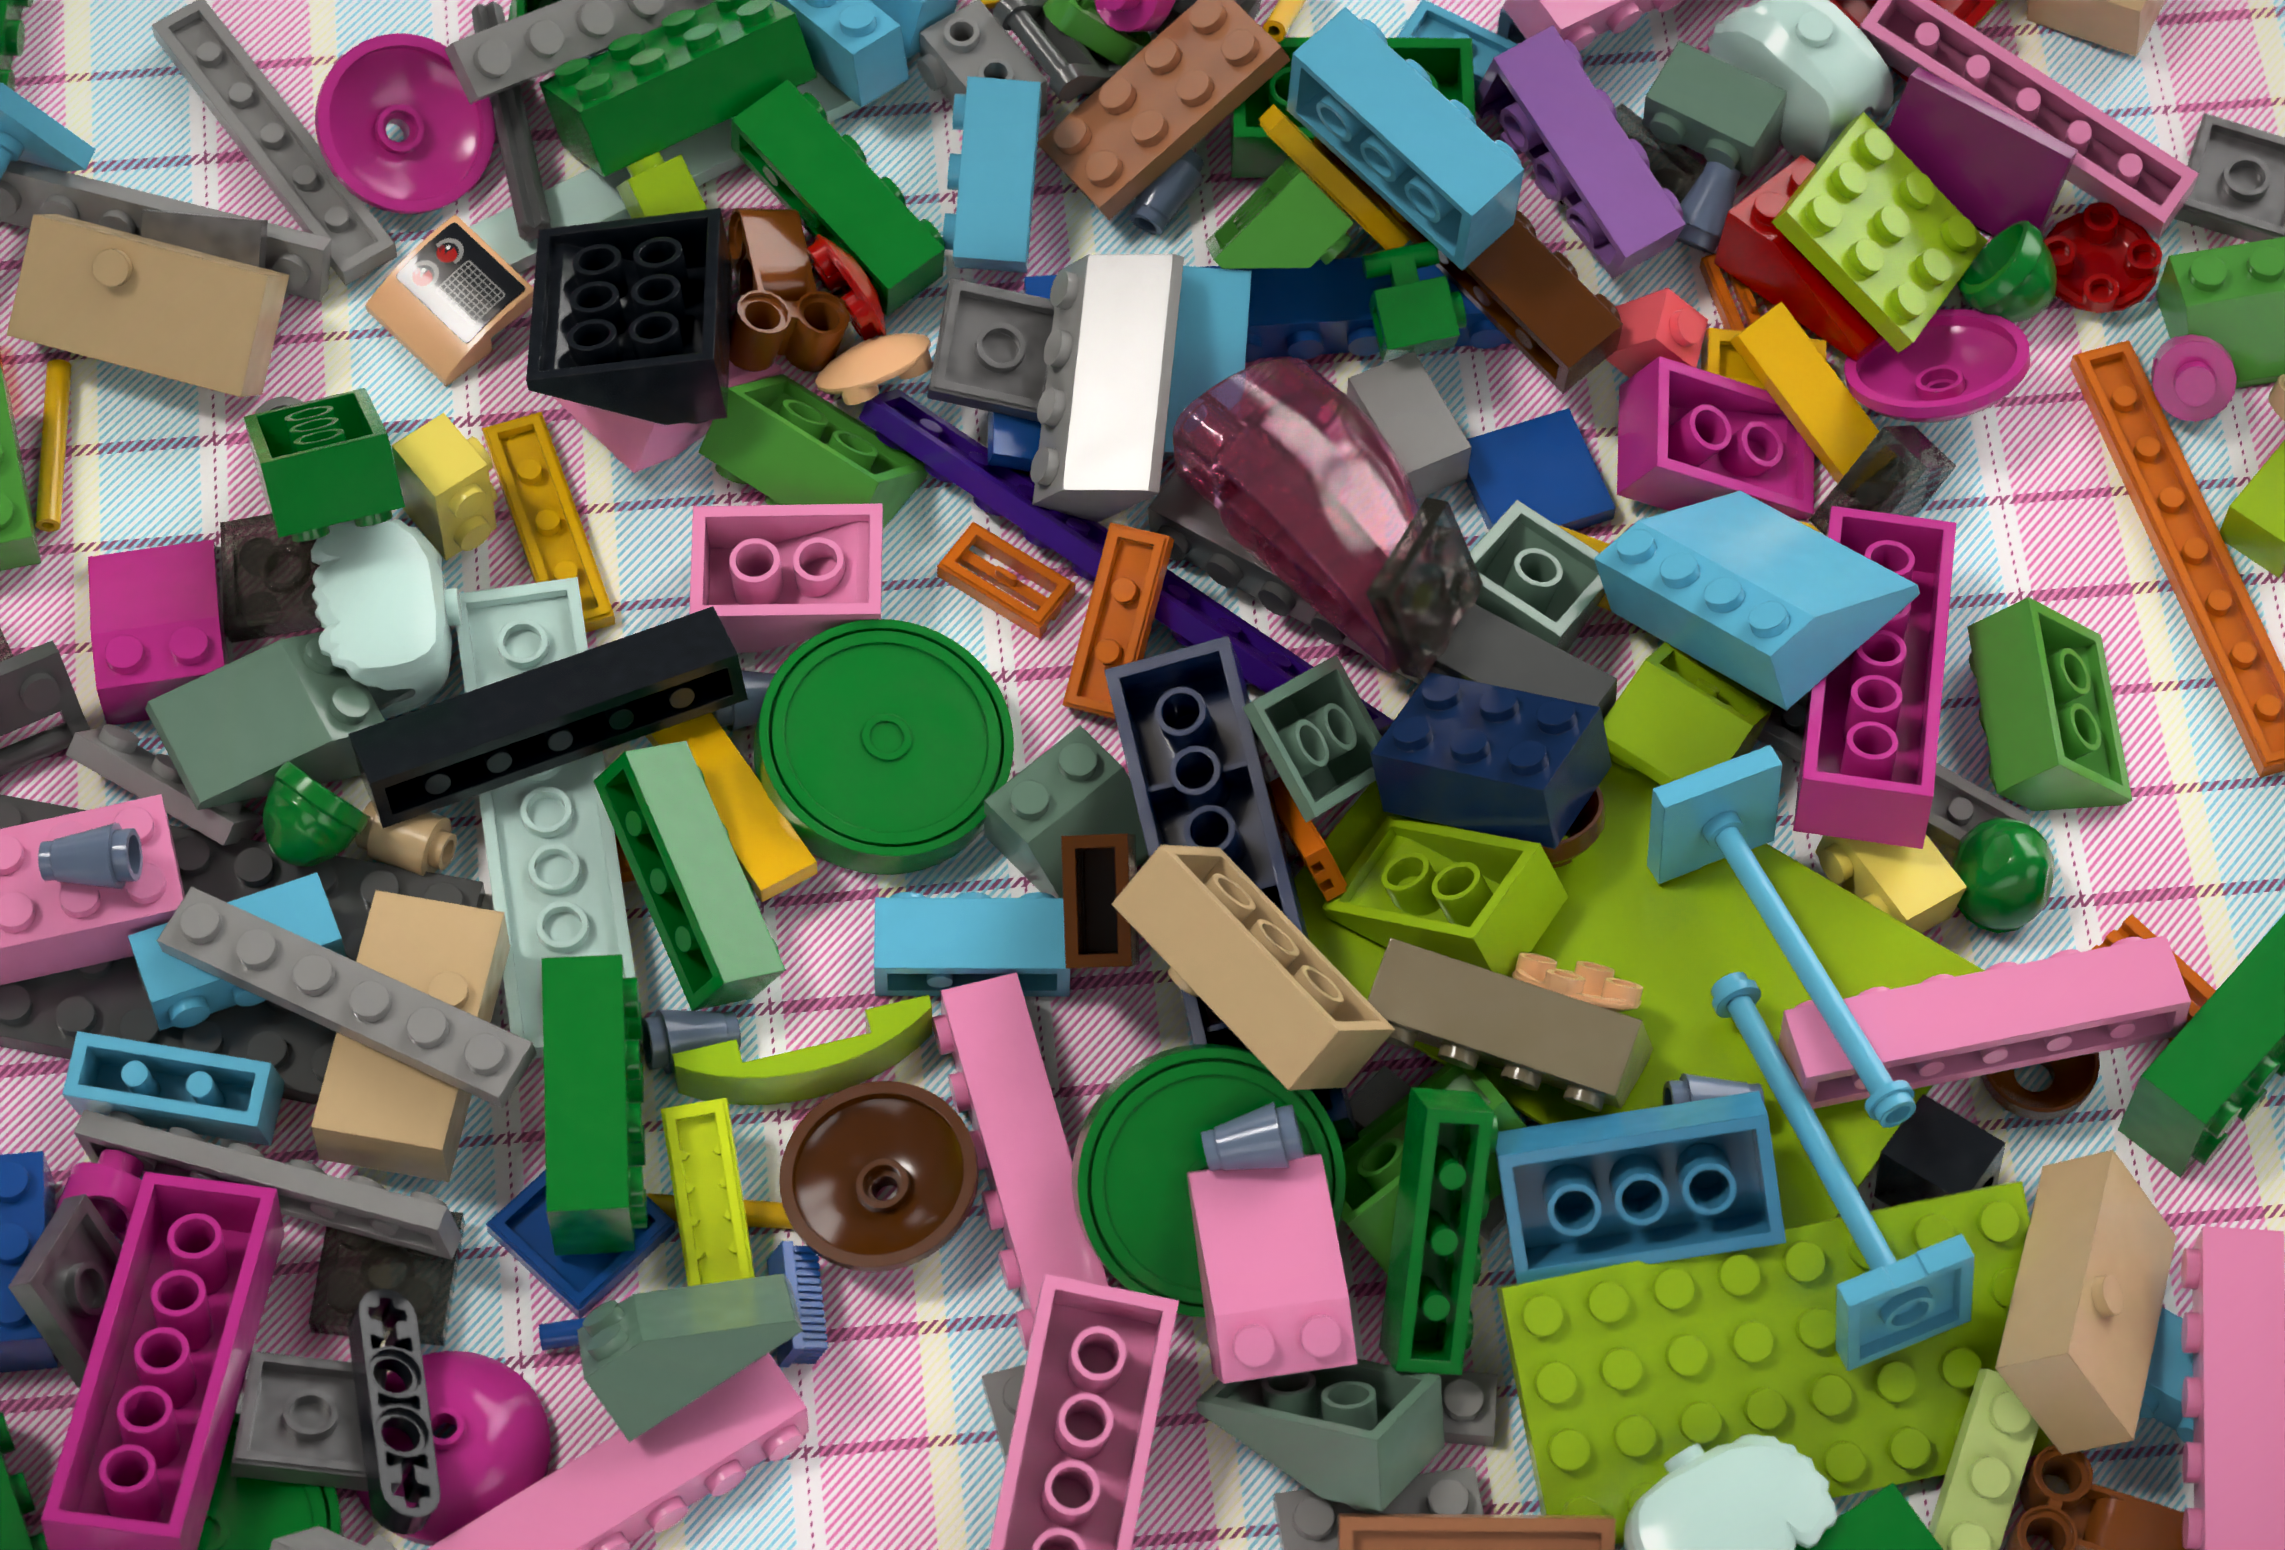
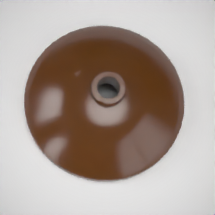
M875 1081L862 1083L841 1090L815 1106L798 1124L786 1145L782 1157L779 1176L780 1196L786 1216L802 1242L818 1256L832 1264L855 1271H891L910 1266L931 1256L942 1248L960 1229L972 1208L976 1196L979 1179L978 1157L969 1130L963 1120L947 1102L937 1095L921 1087L903 1082ZM885 1186L898 1188L895 1196L889 1200L882 1201L876 1198L879 1190Z

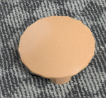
M898 333L871 338L856 344L833 359L820 371L815 383L818 389L826 394H841L845 405L860 404L878 395L880 392L878 384L897 376L900 379H911L928 372L933 367V361L929 354L932 344L927 335L916 333Z
M1520 953L1516 969L1512 974L1514 979L1615 1012L1637 1009L1641 1005L1640 999L1643 991L1641 985L1613 978L1614 969L1593 962L1577 961L1575 971L1557 969V961L1532 953Z

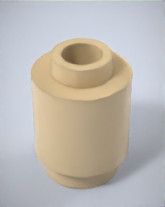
M370 801L363 812L371 818L361 835H356L355 841L359 848L367 850L369 858L403 868L421 876H424L425 872L435 873L438 869L445 870L448 867L457 846V836L451 833L452 825L449 818L428 812L382 828L372 802Z

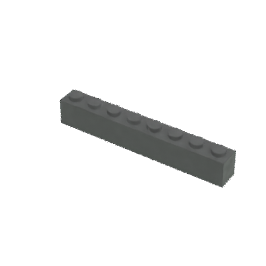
M1188 455L1148 507L1150 532L1168 535L1174 539L1170 555L1171 559L1176 561L1184 559L1205 570L1221 586L1230 589L1237 587L1259 599L1262 605L1272 613L1279 616L1289 615L1312 627L1314 632L1323 640L1336 645L1342 643L1365 655L1367 660L1381 671L1387 673L1397 672L1419 685L1426 675L1431 672L1601 707L1603 720L1616 702L1617 678L1191 455Z

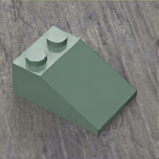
M322 632L278 640L148 701L145 710L197 810L267 796L274 782V774L287 761L296 765L320 784L361 776L348 734L384 722L385 719L368 687L353 680L345 669L333 666L330 656L321 654L318 641Z
M1337 655L1242 707L1305 822L1316 818L1376 781L1370 753L1382 736Z
M782 1273L636 1293L619 1304L617 1301L611 1300L590 1312L583 1321V1327L577 1330L584 1380L630 1442L796 1336L803 1329L792 1285L785 1274Z
M1358 1358V1364L1224 1384L1218 1379L1196 1400L1197 1412L1317 1496L1349 1504L1352 1508L1360 1511L1376 1510L1382 1512L1445 1448L1441 1376L1429 1373L1398 1372L1391 1365Z

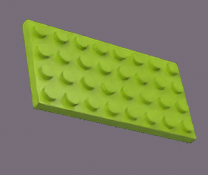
M2013 1181L1870 1211L1897 1261L1932 1245L1963 1234L1974 1254L1971 1321L1850 1371H1847L1836 1351V1285L1871 1270L1842 1217L1784 1228L1786 1243L1653 1264H1646L1637 1260L1497 1287L1541 1514L1612 1515L1615 1518V1544L1624 1543L1627 1516L1635 1502L1669 1474L1664 1467L1668 1460L1697 1443L1706 1453L1716 1446L1733 1443L1740 1436L1748 1434L1775 1437L1781 1443L1794 1445L1798 1454L1811 1458L1815 1469L1829 1481L1828 1493L1831 1499L1884 1488L1891 1483L1898 1485L1945 1475L1979 1369H1990L1998 1372L1995 1369L2028 1227L2031 1224L2022 1181ZM2040 1426L2038 1427L2029 1457L2038 1455L2047 1446L2054 1445Z

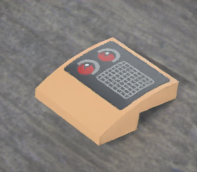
M454 214L401 261L365 305L366 311L447 387L493 351L491 338L532 307L534 288Z

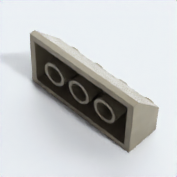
M1393 938L1389 940L1367 1000L1395 1029L1385 1042L1398 1047L1413 1049L1415 1041L1439 1048L1437 1056L1450 1064L1475 1070L1477 1063L1481 1062L1502 1069L1500 1078L1513 1085L1538 1091L1540 1083H1544L1565 1090L1563 1099L1569 1103L1595 1112H1601L1604 1104L1619 1109L1623 1107L1647 1065L1653 1050L1642 1020Z

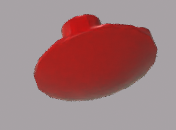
M2094 202L2088 205L2084 212L2076 213L2058 222L2043 239L2051 252L2057 269L2055 296L2075 309L2099 314L2123 311L2142 301L2156 285L2162 259L2160 246L2154 242L2143 227L2119 214L2116 207L2110 203Z
M820 234L816 235L814 244L806 249L814 261L811 265L823 285L831 294L839 289L845 294L841 297V300L850 313V323L863 341L875 336H885V318L879 296L864 270L852 256L834 242Z

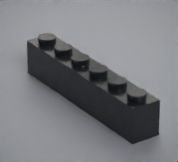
M712 606L348 735L362 781L382 828H386L748 700L738 654Z

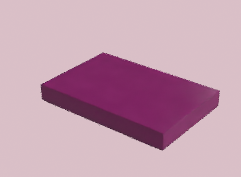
M1919 66L1908 79L1887 131V135L1892 142L1922 173L1929 177L1940 192L1973 225L1994 236L2010 225L2022 220L2030 222L2043 232L2078 152L2077 149Z

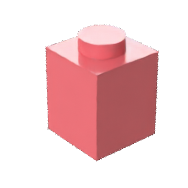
M1665 288L1615 306L1619 312L1623 327L1617 350L1605 360L1628 378L1659 356L1697 368L1708 319L1672 290Z

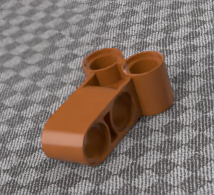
M733 209L728 227V246L740 300L737 303L731 320L729 360L743 370L758 372L771 367L778 355H785L786 359L794 367L802 371L820 372L836 358L850 322V313L839 297L828 292L817 291L798 212L795 209Z
M2055 1445L2047 1446L2038 1453L2020 1486V1500L2026 1512L2020 1518L2004 1547V1550H2033L2028 1545L2026 1537L2034 1535L2048 1540L2054 1550H2193L2184 1549L2182 1528L2184 1512L2093 1484V1469L2089 1459L2081 1451L2061 1455ZM2056 1475L2063 1479L2071 1493H2055L2044 1484L2042 1476Z

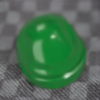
M2022 220L2001 231L1982 248L1957 282V286L1971 308L2003 317L2012 323L2023 322L2044 311L2053 301L2057 286V269L2051 252L2043 241L2042 232L2030 222Z
M289 761L284 763L274 774V782L269 790L263 809V825L271 851L280 860L302 867L319 864L348 848L356 835H361L371 818L363 811L332 793Z
M1996 817L1977 824L1961 838L1953 855L1951 867L1967 886L1957 907L1964 917L1975 926L1997 934L2017 931L2033 920L2047 904L2054 880V857L2045 838L2036 829L2017 819Z

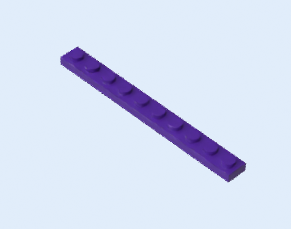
M896 388L878 394L866 401L858 419L876 430L875 435L882 443L897 450H906L925 463L924 468L931 476L943 482L955 483L974 496L973 502L980 509L995 516H1004L1023 529L1022 534L1029 542L1044 549H1053L1072 562V569L1078 575L1095 582L1108 532L1106 527L1097 522L1032 505L1035 483L1030 476L1021 470L988 465V448L900 389ZM1167 569L1154 618L1170 628L1172 636L1179 643L1189 647L1229 636L1240 661L1245 684H1253L1265 693L1313 668L1312 665ZM1361 699L1380 735L1383 736L1394 720Z

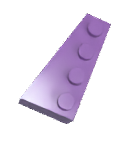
M1554 25L1492 59L1475 94V111L1482 119L1493 114L1505 131L1500 134V140L1508 144L1517 155L1525 153L1533 163L1535 185L1548 200L1552 199L1555 202L1563 200L1569 207L1566 210L1567 224L1610 277L1614 279L1671 247L1686 225L1683 220L1681 205L1669 189H1662L1650 171V162L1644 148L1637 140L1629 139L1616 120V109L1610 97L1603 90H1596L1584 72V63L1576 46L1569 40H1563Z

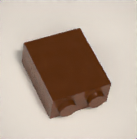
M1127 833L1061 836L1066 969L1132 967L1140 964L1139 933L1112 905L1113 901L1137 874L1136 835Z

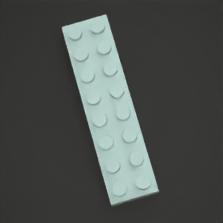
M578 577L459 593L462 625L456 626L465 693L588 650ZM603 751L479 794L494 911L505 913L510 942V950L503 973L509 1028L511 1033L533 1043L537 1053L534 1059L544 1058L542 958L622 954L625 977H635L615 832L594 784V780L605 770Z

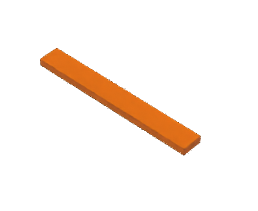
M2130 340L2073 355L2070 369L2259 778L2285 771V671Z

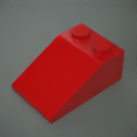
M1801 155L1727 212L1714 264L1776 306L1782 301L1796 321L1857 362L1883 341L1884 338L1772 223L1777 214L1816 166L1815 163Z

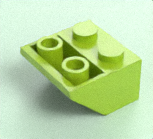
M1665 642L1645 659L1603 720L1610 758L1618 765L1628 769H1636L1657 783L1664 785L1750 753L1775 705Z

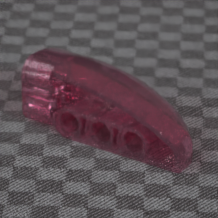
M1281 358L1250 366L1221 381L1190 403L1178 417L1173 429L1175 471L1183 481L1216 509H1219L1220 519L1229 534L1390 674L1419 652L1427 637L1430 608L1428 542L1422 515L1409 477L1392 447L1371 418L1343 391L1301 358Z

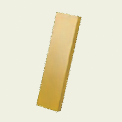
M542 411L482 428L486 447L534 583L578 577L586 633L615 625L614 612Z
M712 713L646 735L652 746L687 741L695 762L703 773L705 785L721 822L728 831L731 845L744 875L761 902L818 874L817 861L789 821L769 799L762 783Z

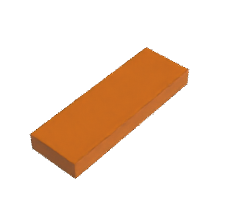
M1110 522L1062 704L1064 707L1116 720L1104 670L1144 659L1174 544L1172 537Z

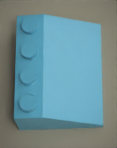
M1736 491L1638 520L1594 558L1611 612L1785 710L1793 706L1920 594L1916 583L1742 491Z

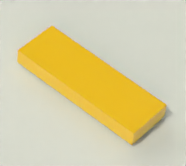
M1274 104L1259 118V125L1266 134L1385 250L1403 247L1410 240Z
M1782 301L1730 340L1840 488L1850 483L1893 449Z

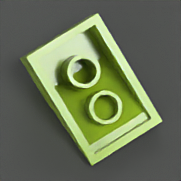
M1388 815L1344 876L1348 885L1345 887L1347 891L1328 902L1326 901L1322 910L1327 918L1386 948L1390 938L1513 978L1512 974L1516 969L1519 954L1531 952L1569 896L1540 843Z

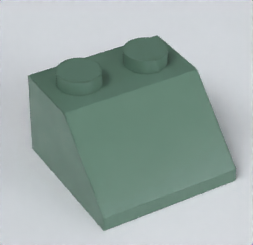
M1679 40L1645 96L1642 126L1650 129L1654 136L1671 145L1682 144L1704 155L1708 162L1721 163L1731 170L1736 169L1750 177L1770 162L1778 151L1787 91Z
M1518 500L1512 504L1456 566L1446 588L1565 652L1569 650L1605 595L1594 560L1599 552Z
M1081 725L984 800V813L987 815L984 822V836L1040 892L1051 894L1055 898H1063L1061 836L1135 834L1137 867L1149 858L1128 774L1123 766Z

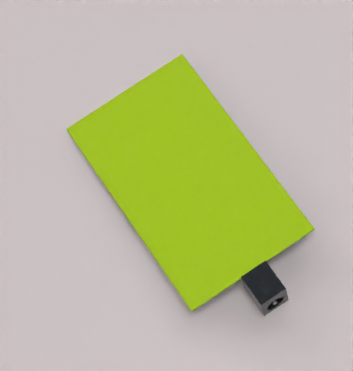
M1611 760L1612 766L1598 786L1602 791L1605 805L1604 828L1598 839L1585 852L1573 858L1571 863L1554 868L1569 897L1530 953L1551 958L1557 961V969L1575 971L1577 961L1601 964L1615 970L1613 978L1641 985L1643 987L1640 999L1641 1005L1637 1009L1618 1013L1642 1020L1653 1047L1649 1061L1623 1107L1619 1109L1604 1104L1601 1112L1587 1110L1564 1100L1565 1090L1544 1083H1540L1538 1091L1524 1089L1501 1079L1502 1069L1481 1062L1477 1063V1067L1511 1107L1541 1125L1663 1106L1665 1082L1679 1080L1682 1073L1741 1081L1748 1084L1760 1083L1769 1119L1784 1228L1837 1218L1840 1213L1732 1017L1721 1018L1716 1014L1712 1006L1713 996L1711 988L1719 979L1734 972H1743L1748 979L1754 980L1761 991V997L1755 1006L1777 1045L1779 1043L1784 1010L1793 1009L1797 1005L1812 999L1726 858L1666 882L1657 883L1647 866L1652 792L1653 788L1659 787L1661 784L1636 769L1622 767ZM1377 781L1369 784L1324 842L1344 877L1388 815L1437 825L1443 824L1383 812ZM1565 835L1562 840L1568 839L1569 837ZM1766 843L1751 849L1843 999L1858 996L1863 991L1874 987L1895 989L1920 984L1935 975L1949 974L1956 977L1985 971ZM1304 865L1294 880L1309 940L1368 1000L1386 947L1327 918L1322 910L1326 899ZM1415 1041L1413 1047L1442 1065L1448 1063L1437 1056L1439 1048ZM1933 1085L1913 1089V1101L1916 1104L1915 1112L1905 1122L1890 1128L1882 1127L1879 1121L1870 1118L1864 1107L1868 1098L1813 1109L1857 1190L1879 1161L1874 1197L1890 1207L1998 1185L2006 1143L1926 1096Z

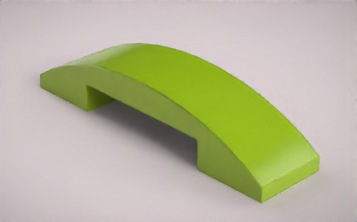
M926 995L865 1009L866 1034L747 1062H742L737 1039L672 1054L677 1091L679 1094L705 1101L727 1098L729 1104L734 1105L792 1103L839 1092L875 1077L901 1062L933 1034L930 997Z

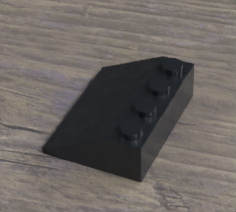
M721 208L539 229L526 375L528 390L662 425L687 422L699 424L713 419L727 418L733 265Z

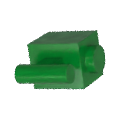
M1427 241L1361 255L1366 279L1390 275L1392 287L1374 290L1368 303L1382 362L1391 361L1415 351L1416 355L1455 346L1460 336L1459 328H1464L1467 325L1465 307L1460 292H1450L1446 275L1420 281L1417 272L1418 268L1439 264V254L1436 246Z

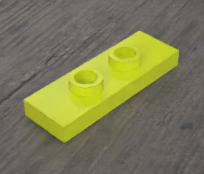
M721 1098L661 1108L687 1285L695 1286L756 1277L728 1099Z

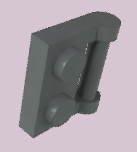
M1000 0L993 9V17L1003 29L1014 32L1050 77L1049 86L1059 100L1063 102L1070 101L1080 94L1090 96L1122 68V66L1110 61L1057 29L1044 13L1043 5L1047 0Z
M53 640L0 662V736L57 712H60L63 723L0 749V777L69 748L75 732L90 730L61 655Z

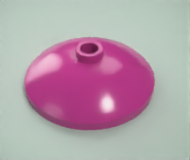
M394 33L373 37L361 42L345 53L333 65L326 75L317 97L315 131L318 145L327 166L336 179L351 194L380 210L398 214H422L450 205L468 192L479 180L489 163L493 151L495 119L490 98L488 97L472 104L469 103L445 51L447 46L433 39L414 34ZM387 124H395L401 128L403 132L402 142L392 141L386 133Z
M1941 309L1935 312L1916 340L1898 353L1884 339L1857 362L1847 356L1844 372L1846 385L1852 396L1874 412L1902 421L1938 423L1957 420L1975 414L2004 399L2026 376L2030 367L2031 357L2026 335L2011 321L1983 311Z
M441 1351L422 1355L432 1434L434 1429L443 1423L453 1424L457 1427V1430L451 1437L446 1439L437 1438L433 1435L440 1486L439 1504L421 1530L407 1535L394 1533L401 1538L429 1546L435 1545L546 1477L551 1458L550 1429L546 1413L535 1391L527 1381L507 1365L493 1358L473 1352ZM393 1371L387 1372L385 1390L393 1393L406 1391L404 1381ZM392 1427L381 1430L383 1440L394 1450L401 1452L413 1450L412 1440L405 1432ZM402 1474V1482L394 1495L404 1497L403 1481L408 1474ZM355 1490L360 1502L373 1517L368 1491ZM406 1501V1507L414 1508L417 1504Z

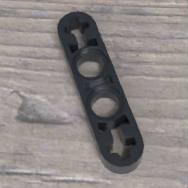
M385 1288L374 1289L363 1296L348 1323V1336L369 1503L373 1517L382 1527L392 1533L401 1535L414 1534L425 1526L440 1502V1486L418 1322L414 1307L406 1297L393 1290ZM373 1315L380 1316L382 1322L377 1319H372ZM383 1325L393 1328L385 1341V1347H380L385 1339ZM381 1369L393 1371L404 1381L406 1391L393 1393L383 1389L376 1382L374 1371ZM392 1427L405 1432L412 1440L413 1450L407 1452L394 1450L383 1440L381 1430ZM402 1474H408L403 1481L404 1497L394 1495L402 1482ZM406 1501L417 1503L414 1508L406 1507Z

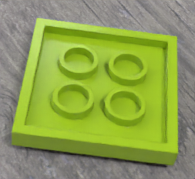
M1862 112L1848 123L1772 221L1785 237L1898 353L1916 340L1988 242L1974 227L1972 222L1940 192L1929 177L1916 167L1865 112Z

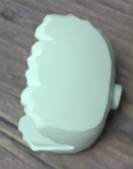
M1761 0L1751 7H1741L1739 11L1725 16V19L1715 24L1713 35L1707 39L1710 48L1709 55L1787 91L1780 140L1786 151L1795 159L1803 155L1812 162L1820 161L1848 123L1868 107H1870L1874 117L1879 116L1882 118L1887 116L1892 105L1894 87L1887 64L1866 35L1829 0Z
M400 519L388 520L365 527L355 526L354 520L330 525V533L318 538L311 549L312 562L320 565L315 570L312 578L313 584L316 587L312 593V598L317 605L315 616L321 622L322 628L325 629L320 634L318 641L321 654L330 656L333 666L345 669L353 680L368 687L384 719L425 705L441 692L449 675L452 653L451 626L462 625L458 587L446 588L441 570L442 557L440 553L416 527H410Z
M1748 1434L1740 1436L1733 1443L1716 1446L1706 1453L1697 1443L1668 1460L1664 1467L1669 1474L1641 1496L1627 1516L1624 1548L1625 1550H1795L1796 1545L1799 1544L1810 1549L1818 1543L1826 1529L1834 1526L1837 1514L1835 1504L1828 1493L1829 1481L1815 1469L1811 1458L1798 1454L1794 1445L1781 1443L1775 1437Z

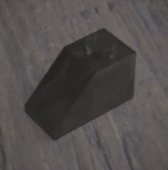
M1914 425L1885 426L1823 501L1809 521L1826 536L1831 506L1914 517L1922 510L1957 465Z

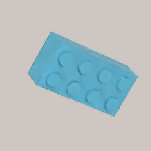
M1345 7L1293 52L1287 111L1458 268L1464 270L1514 224L1525 170L1518 155L1505 142L1501 140L1494 142L1477 126L1473 114L1464 104L1455 99L1449 101L1432 85L1429 75L1421 65L1412 59L1405 61L1388 46L1385 35L1373 22L1368 19L1360 20Z

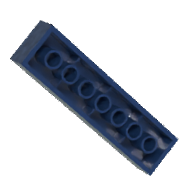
M1229 636L1105 669L1106 681L1149 858L1160 845L1220 847L1309 940L1260 740L1242 708L1250 703L1241 664ZM1181 989L1194 1044H1219L1250 1051L1199 996H1192ZM1347 1088L1310 1089L1330 1117L1340 1143L1359 1139Z

